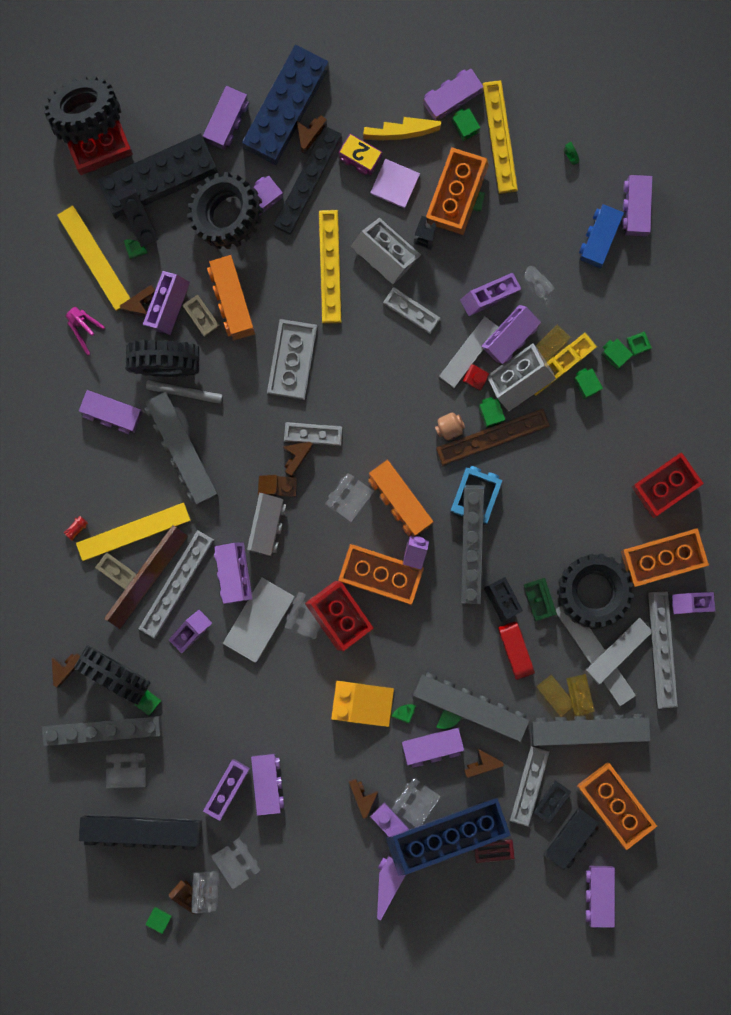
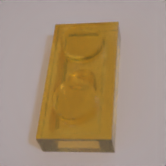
M557 324L536 347L547 362L571 337Z
M586 674L566 678L575 716L595 712Z
M549 675L536 686L560 717L576 705L552 675Z

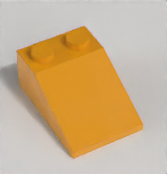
M336 681L331 719L389 727L394 688Z

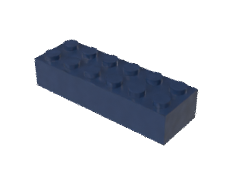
M296 44L294 45L242 141L243 149L277 166L298 127L297 122L300 123L329 69V61Z
M497 798L387 837L386 841L398 876L511 835Z

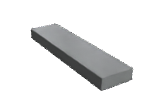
M484 316L440 374L439 378L452 388H455L471 364L475 362L484 350L481 346L498 329V326Z
M639 617L585 672L598 685L601 684L651 634V629Z
M530 746L509 821L529 827L549 751Z

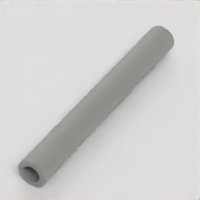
M147 380L146 384L147 390L166 392L218 404L222 402V394Z

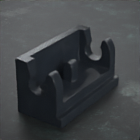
M421 216L414 234L413 243L431 250L436 224L433 222L431 229H425L427 217Z
M506 577L484 588L501 622L523 611Z

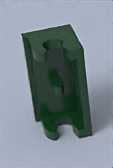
M545 578L523 585L535 621L557 615Z

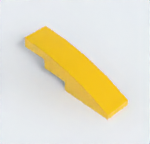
M404 117L403 124L384 122L383 129L364 127L363 139L384 141L419 137L439 131L441 121Z
M586 332L547 362L556 379L536 392L535 396L597 348Z

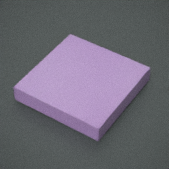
M385 159L370 194L405 209L420 173Z

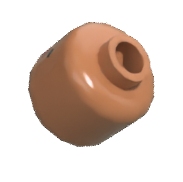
M452 412L438 419V426L435 428L439 437L443 436L449 441L461 436L465 425L461 416Z

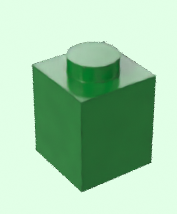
M461 109L454 114L452 124L463 142L480 132V126L470 109L465 111Z
M618 338L614 342L609 340L602 347L604 351L601 355L616 370L624 365L633 355Z
M584 368L576 373L577 376L574 378V382L584 400L603 389L593 369L587 371Z
M493 397L482 400L479 409L485 427L488 428L504 423L505 417L498 398L493 400Z

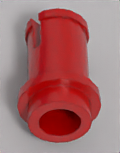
M81 516L75 517V521L64 531V534L73 541L83 529L87 528L88 522Z

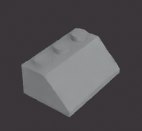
M380 218L362 230L351 245L358 255L362 256L392 284L399 280L421 256L418 251Z
M534 343L495 369L487 377L496 397L508 411L517 407L556 379L550 366Z
M259 493L247 548L249 552L272 557L273 553L277 552L278 542L275 541L276 535L280 534L282 529V523H279L280 516H284L286 504H283V499Z

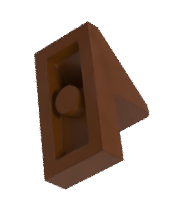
M320 115L318 119L315 118L309 125L310 130L297 122L302 153L306 154L322 132L324 126L327 125V119Z
M150 285L121 304L122 311L146 317L147 312L142 304L151 303L155 293L154 288Z
M311 442L283 447L284 450L295 456L294 459L290 458L284 466L286 468L285 473L290 477H293L312 449L313 444Z
M259 476L258 495L263 493L270 496L296 497L297 477Z
M79 653L71 654L66 659L65 666L56 658H52L53 685L56 688H59L75 670L74 666L81 656Z
M478 749L482 764L479 765L478 762L468 764L464 772L468 778L503 767L504 764L502 761Z
M355 778L350 780L349 784L364 819L367 817L378 791L363 796L362 793L365 792L361 781L357 782Z
M181 880L168 894L173 901L194 915L207 901L186 880L184 882Z

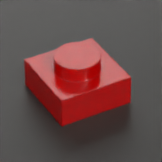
M471 364L463 382L477 390H481L489 373Z

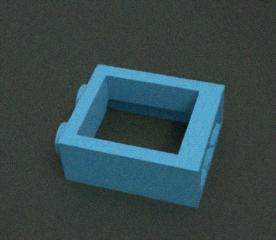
M466 467L450 512L464 517V507L458 505L468 475L491 482L496 485L484 515L483 524L486 525L502 480L499 479L500 476L489 472L486 475L481 473V469L477 467Z

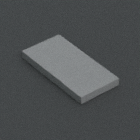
M284 319L279 320L267 394L305 400L317 325Z
M262 577L252 593V600L247 601L223 644L256 663L295 596Z

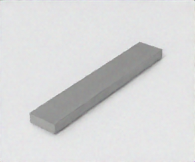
M197 530L138 628L140 631L156 639L214 542V539Z
M668 592L648 593L657 705L658 709L678 707Z
M561 605L555 609L557 616L589 663L592 664L605 649L590 627H582L580 624L571 621L572 619L565 615ZM618 668L603 681L619 706L636 696Z

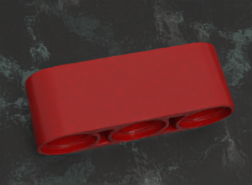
M517 621L498 627L516 680L535 674Z

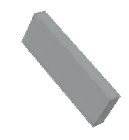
M394 287L383 302L385 306L428 334L432 333L441 319Z
M285 422L284 442H311L318 445L341 446V426Z

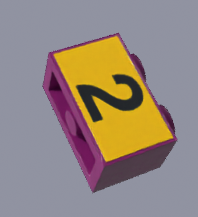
M351 133L338 152L342 163L348 166L351 164L357 168L356 170L359 173L370 176L383 156L382 151Z

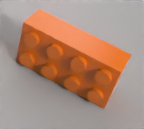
M451 147L426 215L428 224L432 225L435 222L436 227L464 235L489 167L487 158Z
M229 255L209 261L210 267L207 270L211 282L216 283L213 289L217 301L221 300L218 306L222 318L227 319L224 322L228 337L232 336L234 341L254 335L255 331L232 256Z
M388 459L369 473V484L374 490H379L381 493L380 499L386 506L388 504L391 506V514L397 521H402L404 524L402 528L408 536L416 537L433 525L434 521Z
M698 528L621 551L626 571L630 573L629 579L633 582L634 587L709 566Z
M350 544L338 581L412 605L424 568L417 569L403 565L402 560Z
M605 763L577 785V788L625 850H628L657 827L610 763Z

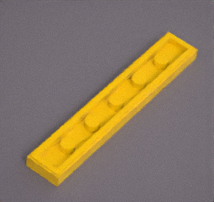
M502 81L485 82L482 85L498 193L517 192L518 188Z
M71 206L57 216L114 309L118 311L121 309L120 305L129 300L130 297L74 206Z
M338 210L319 211L322 324L341 323Z
M181 503L77 542L76 545L82 561H86L168 530L172 525L176 527L191 520L185 503Z

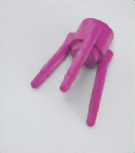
M74 307L65 316L69 320L67 324L72 328L85 353L90 355L75 325L77 327L82 326L91 336H94V333L84 323L85 318L103 330L105 327L86 314L84 310L80 311L77 307Z

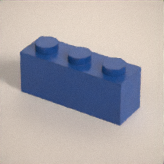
M602 204L601 209H596L593 219L596 220L594 226H589L586 236L589 237L586 244L582 243L579 254H582L581 261L598 268L602 267L624 212Z

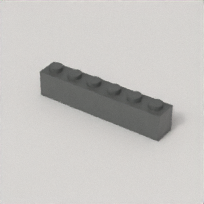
M164 392L146 401L147 407L144 409L149 419L153 417L156 423L153 427L157 435H162L164 441L161 443L166 452L170 451L173 457L170 461L174 469H179L181 475L178 477L182 485L188 486L190 492L187 495L192 503L196 502L199 506L218 496L168 394Z
M465 485L461 603L481 604L484 486Z
M427 673L426 676L421 675L413 694L414 697L521 742L530 721L525 719L526 714L516 711L515 714L508 711L509 707L500 703L497 706L490 704L491 699L481 695L479 698L472 696V691L462 688L461 691L455 689V684L446 680L444 683L437 681V676Z
M625 714L613 715V719H605V715H597L591 720H586V716H574V720H567V717H555V721H547V718H536V722H531L533 746L650 741V722L648 717H644V714H632V718H625Z
M161 716L42 726L43 746L162 736Z

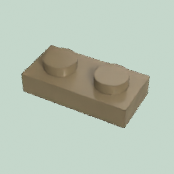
M196 295L182 305L204 337L220 327L199 295Z
M106 552L95 567L123 589H126L136 576L135 572L108 552Z

